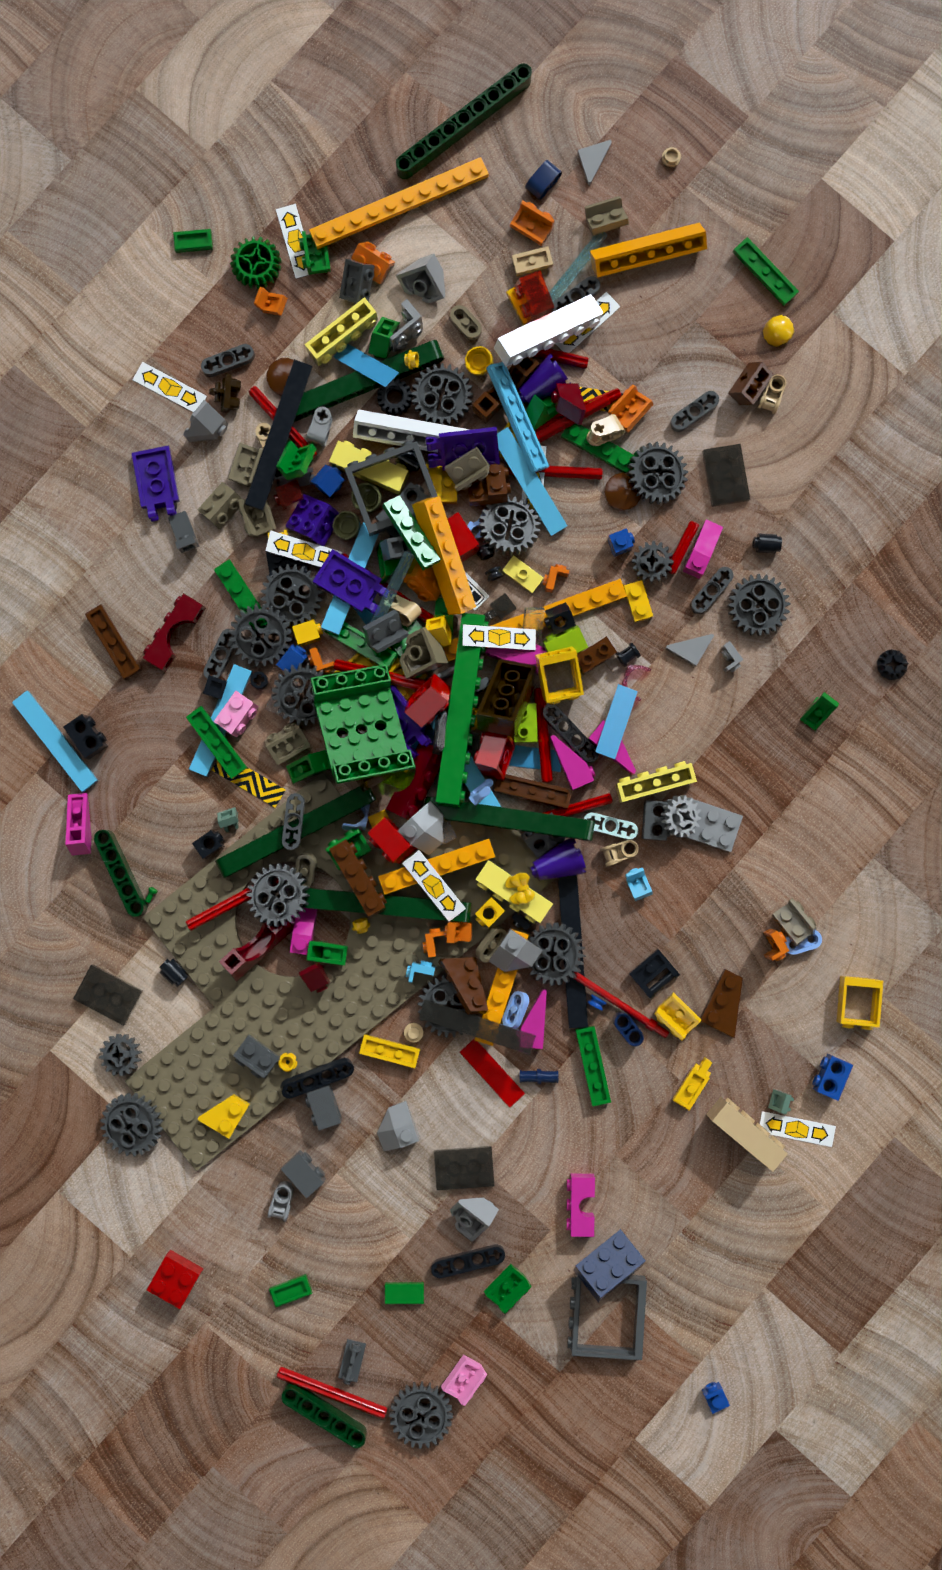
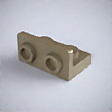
M620 196L585 206L586 223L592 235L629 225Z
M475 447L445 466V471L454 482L456 491H459L461 489H468L472 482L477 479H484L488 475L490 465L478 447Z
M297 722L287 724L282 731L270 734L264 741L266 748L277 765L310 747V743L300 726L297 725Z
M791 898L788 904L773 913L772 917L795 946L815 934L816 923L812 917H807L803 912L804 908L800 902H795Z

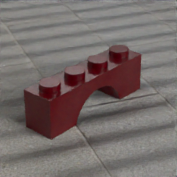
M184 593L182 596L177 597L174 602V609L172 612L167 613L162 628L156 630L153 636L155 639L143 651V659L164 672L167 671L176 657L170 645L172 633L180 625L187 623L196 624L206 609L202 604Z
M420 743L418 744L416 751L419 755L414 759L416 765L414 779L407 788L393 793L386 807L387 810L407 820L419 811L441 766L443 751L432 745L426 747Z
M288 920L287 926H283L280 922L279 927H275L274 923L272 926H268L266 921L250 942L242 947L233 948L219 962L237 982L292 932L294 927Z

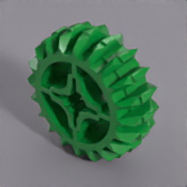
M254 236L251 238L252 241H248L245 238L244 244L239 242V248L233 249L235 254L231 255V260L233 261L230 262L231 268H233L232 273L236 275L237 281L242 280V285L244 286L249 284V288L252 289L256 285L257 289L261 287L260 284H263L267 288V282L273 283L272 277L278 278L277 271H281V266L279 265L282 263L279 257L280 253L276 250L274 244L270 245L268 239L263 242L261 236L258 241H256ZM262 251L271 257V262L262 258ZM242 264L250 268V274L242 270Z

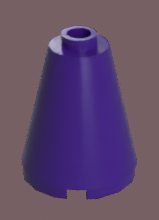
M551 354L543 360L519 388L521 392L519 397L524 404L530 403L534 395L540 400L551 396L552 391H555L556 383H566L567 376L556 360L554 362L550 360L553 357Z
M567 838L532 862L530 870L533 877H537L538 880H546L586 873L584 870L586 865L579 848L577 849L573 845L576 843L575 839Z

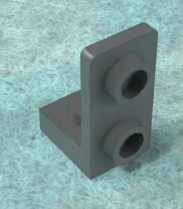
M186 511L168 517L177 540L175 542L176 547L181 553L200 547Z

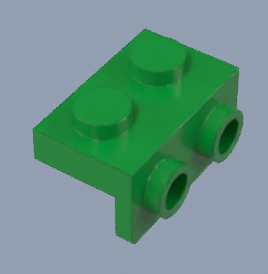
M302 231V238H299L301 250L305 251V256L302 257L303 268H307L309 275L331 272L328 247L325 246L317 250L311 235H306V231Z
M289 441L276 467L287 480L303 477L307 473L308 466L313 460L317 449L313 444L297 448L292 441Z
M351 829L344 834L345 837L341 840L335 839L328 843L329 847L325 850L338 870L341 869L329 849L345 839L348 843L353 842L358 851L355 853L357 859L372 851L359 829L356 831Z
M510 1264L484 1290V1293L499 1306L502 1313L506 1314L528 1292L531 1284L522 1272Z

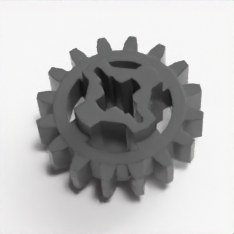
M652 541V545L645 542L644 548L639 546L640 552H634V556L637 559H632V563L636 564L633 570L638 571L637 577L639 578L643 575V581L646 582L649 578L651 583L654 582V579L661 582L660 577L662 576L667 578L666 572H672V568L669 565H674V561L669 560L673 557L672 553H668L669 547L667 546L663 549V543L660 542L657 546L655 541ZM657 551L661 552L665 556V558L660 557L657 554ZM654 555L656 562H654L652 569L650 562L652 561ZM641 566L646 567L649 573L645 572Z
M116 1034V1038L114 1036L109 1037L110 1042H103L105 1048H100L103 1055L99 1056V1059H104L101 1066H107L106 1072L112 1071L113 1076L118 1073L120 1076H125V1073H132L131 1068H138L136 1062L142 1060L138 1057V1054H141L142 1051L137 1050L140 1043L134 1044L135 1037L129 1039V1034H124L123 1037L122 1034ZM118 1053H123V1057H119Z

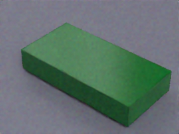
M211 229L173 232L176 253L213 250Z
M306 1274L269 1288L275 1308L313 1293Z
M385 1282V1304H424V1282Z

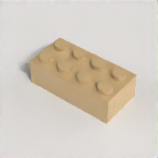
M720 1097L706 1115L774 1172L788 1155L784 1150L786 1146L775 1136L769 1137L770 1133L759 1123L754 1125L755 1120L745 1111L739 1112L740 1108L729 1098L724 1100Z

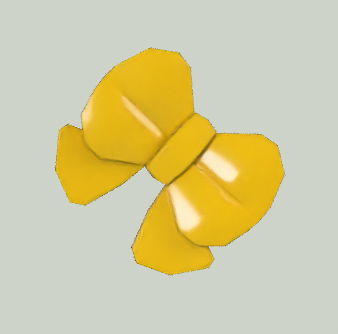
M518 873L512 877L509 876L506 880L505 887L517 888L518 892L509 898L516 905L528 903L535 898V892L529 889L528 881L530 876L527 873Z

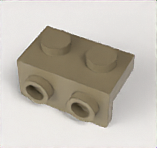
M240 442L227 479L250 487L263 449H256Z
M221 482L197 510L218 529H221L238 510V500L241 497L229 486Z
M241 498L238 500V509L245 522L244 529L249 536L258 538L268 534L270 531L277 530L268 499L264 511L245 505L246 499Z

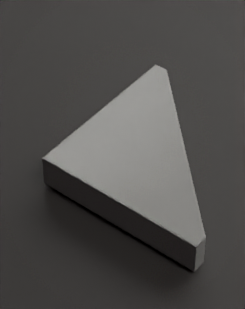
M611 140L578 150L577 154L588 185H591L611 146Z
M710 634L670 644L665 649L697 666L714 635Z

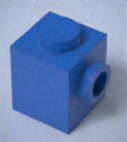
M325 464L311 482L324 495L330 497L333 493L340 490L344 479L340 476L342 472L337 467Z
M627 528L610 534L607 538L614 557L631 551L634 546L633 543H635L633 534L631 532L628 533Z
M292 644L276 665L283 671L285 668L291 671V665L298 669L299 663L302 664L308 656L306 650L300 645Z

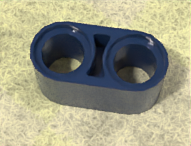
M546 160L530 177L525 185V189L541 200L559 180L562 171L549 160Z
M625 1012L616 1013L613 1017V1024L631 1046L641 1045L644 1035L631 1017ZM621 1016L627 1018V1023L624 1026L617 1024V1020ZM632 1032H638L639 1038L636 1041L629 1040V1035Z

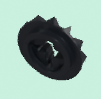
M891 649L879 656L877 669L884 678L896 680L907 672L909 663L906 660V656L900 651ZM892 659H894L895 663H900L894 670L891 666L885 665L890 663Z

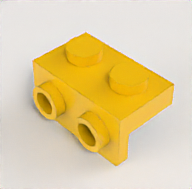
M674 992L657 1007L654 1013L657 1020L665 1024L670 1029L672 1035L681 1041L701 1021Z

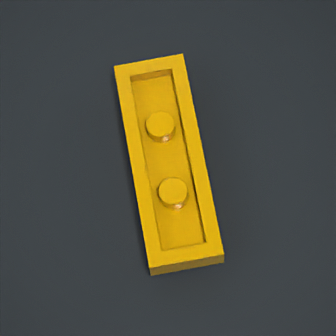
M364 1034L359 1054L415 1068L420 1048Z

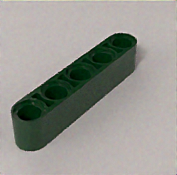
M110 830L97 831L94 835V842L127 913L132 917L144 915L148 908L147 903L115 834ZM104 833L108 835V841L105 844L101 841V836ZM112 850L115 851L117 855L114 861L110 860L109 853ZM119 868H122L125 872L123 878L117 876ZM128 885L133 888V893L130 896L125 893V888ZM135 903H139L141 906L139 913L133 910Z
M291 1383L285 1385L281 1400L286 1406L353 1448H360L365 1444L367 1429L363 1424L309 1390ZM293 1391L296 1396L290 1397L286 1392ZM308 1401L312 1403L313 1406L305 1407L303 1402ZM327 1412L329 1417L323 1418L320 1416V1413ZM342 1422L346 1427L339 1428L336 1424ZM360 1433L362 1437L357 1439L353 1434Z

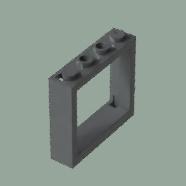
M417 441L404 442L400 448H388L383 451L384 454L378 456L376 454L369 455L365 458V461H353L347 464L348 467L344 468L369 536L392 529L395 526L390 518L371 524L353 473L414 451L431 497H436V490ZM409 510L416 520L414 510Z
M575 1273V1277L571 1278V1289L574 1290V1297H570V1309H573V1317H569V1329H572V1334L568 1336L567 1348L571 1349L572 1356L642 1360L647 1290L645 1276L631 1275L623 1282V1284H637L633 1348L578 1344L581 1280Z

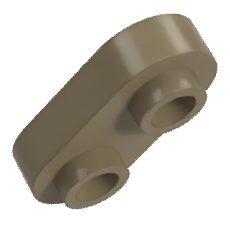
M462 305L453 307L450 312L451 322L467 339H478L482 333L480 322L466 307ZM462 315L463 318L459 320L456 316ZM473 328L476 331L475 333H470L469 330Z
M303 852L297 858L295 865L296 873H302L300 879H303V876L307 878L303 886L308 887L314 882L317 865L316 857L310 852Z
M500 926L492 927L476 949L477 958L482 962H489V959L507 932Z

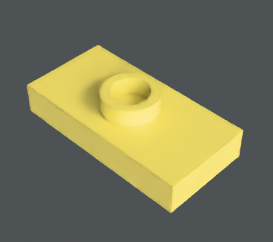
M514 555L502 570L503 573L531 594L534 593L544 579Z

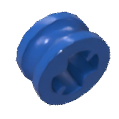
M592 994V999L588 1000L587 1003L603 1011L602 1007L607 1002Z

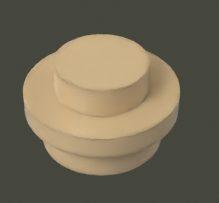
M674 147L667 148L662 154V162L668 167H675L679 164L681 159L680 152Z
M410 1023L404 1030V1036L410 1042H418L423 1037V1028L418 1023Z

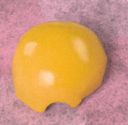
M783 315L772 317L763 329L764 339L768 344L775 347L787 343L794 334L793 323L788 317Z
M483 346L473 347L467 352L465 357L467 370L476 376L488 373L486 368L493 364L491 352Z

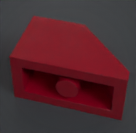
M556 383L555 391L551 393V402L554 403L556 411L576 424L582 425L586 409L579 383Z
M317 962L299 972L300 977L311 992L316 990L319 993L328 988L326 984L330 983V980L321 962Z

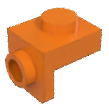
M260 287L255 297L254 305L263 313L281 316L288 298L281 294L270 293L265 288Z
M556 564L555 567L551 566L549 575L545 574L543 585L546 586L545 591L553 593L556 576L568 577L570 570H567L566 566Z
M317 647L309 649L311 654L308 655L310 665L317 666V672L323 670V675L333 672L334 661L323 665Z
M452 921L447 923L444 930L447 943H456L458 941L470 942L472 940V922Z
M440 928L429 929V933H425L426 942H423L424 954L428 953V958L436 957L434 937L444 936V931H441Z

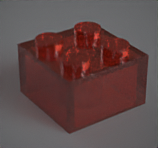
M541 270L518 279L513 292L516 300H520L522 305L520 311L523 318H527V321L531 322L548 315L554 309V304Z

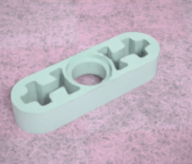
M588 813L583 818L587 820V818L590 819L591 816H594L596 821H601V818H604L601 825L602 830L598 829L600 825L595 824L594 831L624 839H633L638 834V827L633 822L597 813ZM609 820L614 821L616 824V828L612 832L607 831L605 828V823ZM619 822L623 823L621 827L628 828L631 825L634 833L627 836V832L620 831V834H617Z

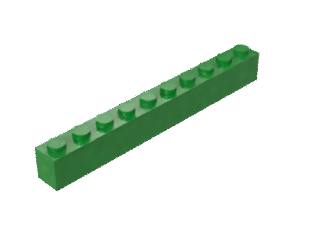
M462 613L435 801L437 805L460 808V803H464L465 791H462L463 783L467 784L468 772H465L466 764H470L471 753H468V746H472L473 734H470L471 726L475 727L476 715H473V710L478 706V696L475 695L476 689H480L481 678L478 677L479 670H483L484 659H481V652H485L486 647L463 646V625L489 626L485 615Z

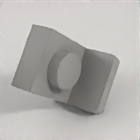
M729 641L721 647L723 657L727 661L730 660L732 662L723 669L725 673L728 670L733 672L741 666L739 663L743 660Z

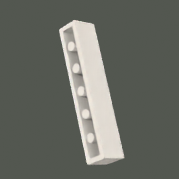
M589 295L499 337L494 350L506 367L511 364L517 365L524 358H531L543 349L548 350L557 342L563 343L574 334L577 336L589 327H596L600 323L599 320L603 312L592 295Z
M358 409L354 420L353 438L402 446L404 442L412 440V442H418L420 450L427 451L426 437L439 438V433L469 429Z

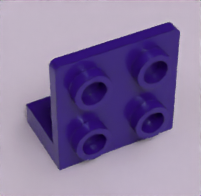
M303 494L286 527L308 537L317 545L325 546L333 531L334 518L339 512L330 504Z

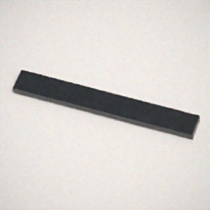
M294 359L245 501V505L264 511L278 470L276 465L286 447L313 368L309 364Z
M577 875L558 878L561 924H566V929L572 927L571 934L576 932L578 933L576 939H582ZM564 939L562 941L563 950L568 946L567 941ZM564 960V969H565L567 964H566V961ZM578 965V968L581 970L578 973L585 977L584 965ZM569 976L570 982H565L569 1028L588 1027L585 986Z

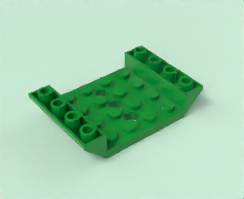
M387 664L310 678L320 730L331 773L337 784L415 769L411 750H407L391 693V678ZM377 724H383L386 728L380 731L377 730L375 726ZM359 727H363L367 730V732L365 734H359L357 733L356 729ZM339 731H345L348 734V736L345 738H340L337 735V733Z

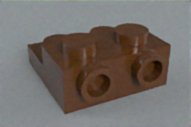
M503 462L490 465L488 475L484 479H477L472 482V485L468 488L470 506L508 502L511 487L510 483H506V479H509L508 467H504Z

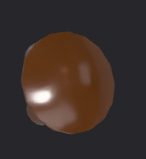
M280 358L274 361L266 373L269 387L280 396L283 394L294 362L290 358Z
M619 473L608 480L604 493L610 507L628 510L637 506L642 494L636 496L638 490H632L634 483H628L632 476H628L627 473Z

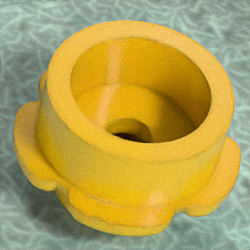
M409 350L408 354H405L404 362L409 369L418 368V352Z
M360 918L352 922V930L357 931V934L367 932L370 927L367 918Z
M283 1053L278 1061L279 1067L285 1072L292 1071L297 1066L296 1056L293 1053Z

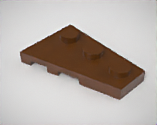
M476 957L440 959L438 963L446 971L448 981L454 985L457 991L456 995L467 1014H485L488 1011Z
M724 969L700 1017L701 1022L735 1038L742 977Z

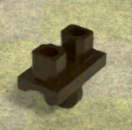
M225 374V378L222 379V389L220 382H215V388L209 389V394L214 396V402H220L221 397L220 412L227 413L228 410H238L240 407V398L230 397L231 392L239 393L241 388V381L231 378L232 374Z

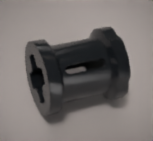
M630 643L629 647L623 651L616 653V657L623 667H626L627 663L634 658L641 657L633 643Z

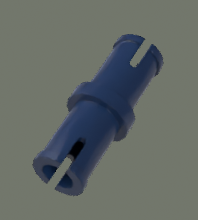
M537 1069V1071L520 1070V1083L535 1082L541 1085V1083H558L559 1081L558 1071H541V1069Z

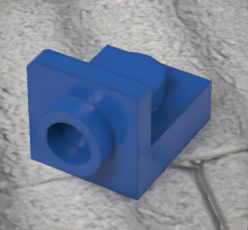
M711 1382L702 1389L712 1414L730 1406L720 1382Z

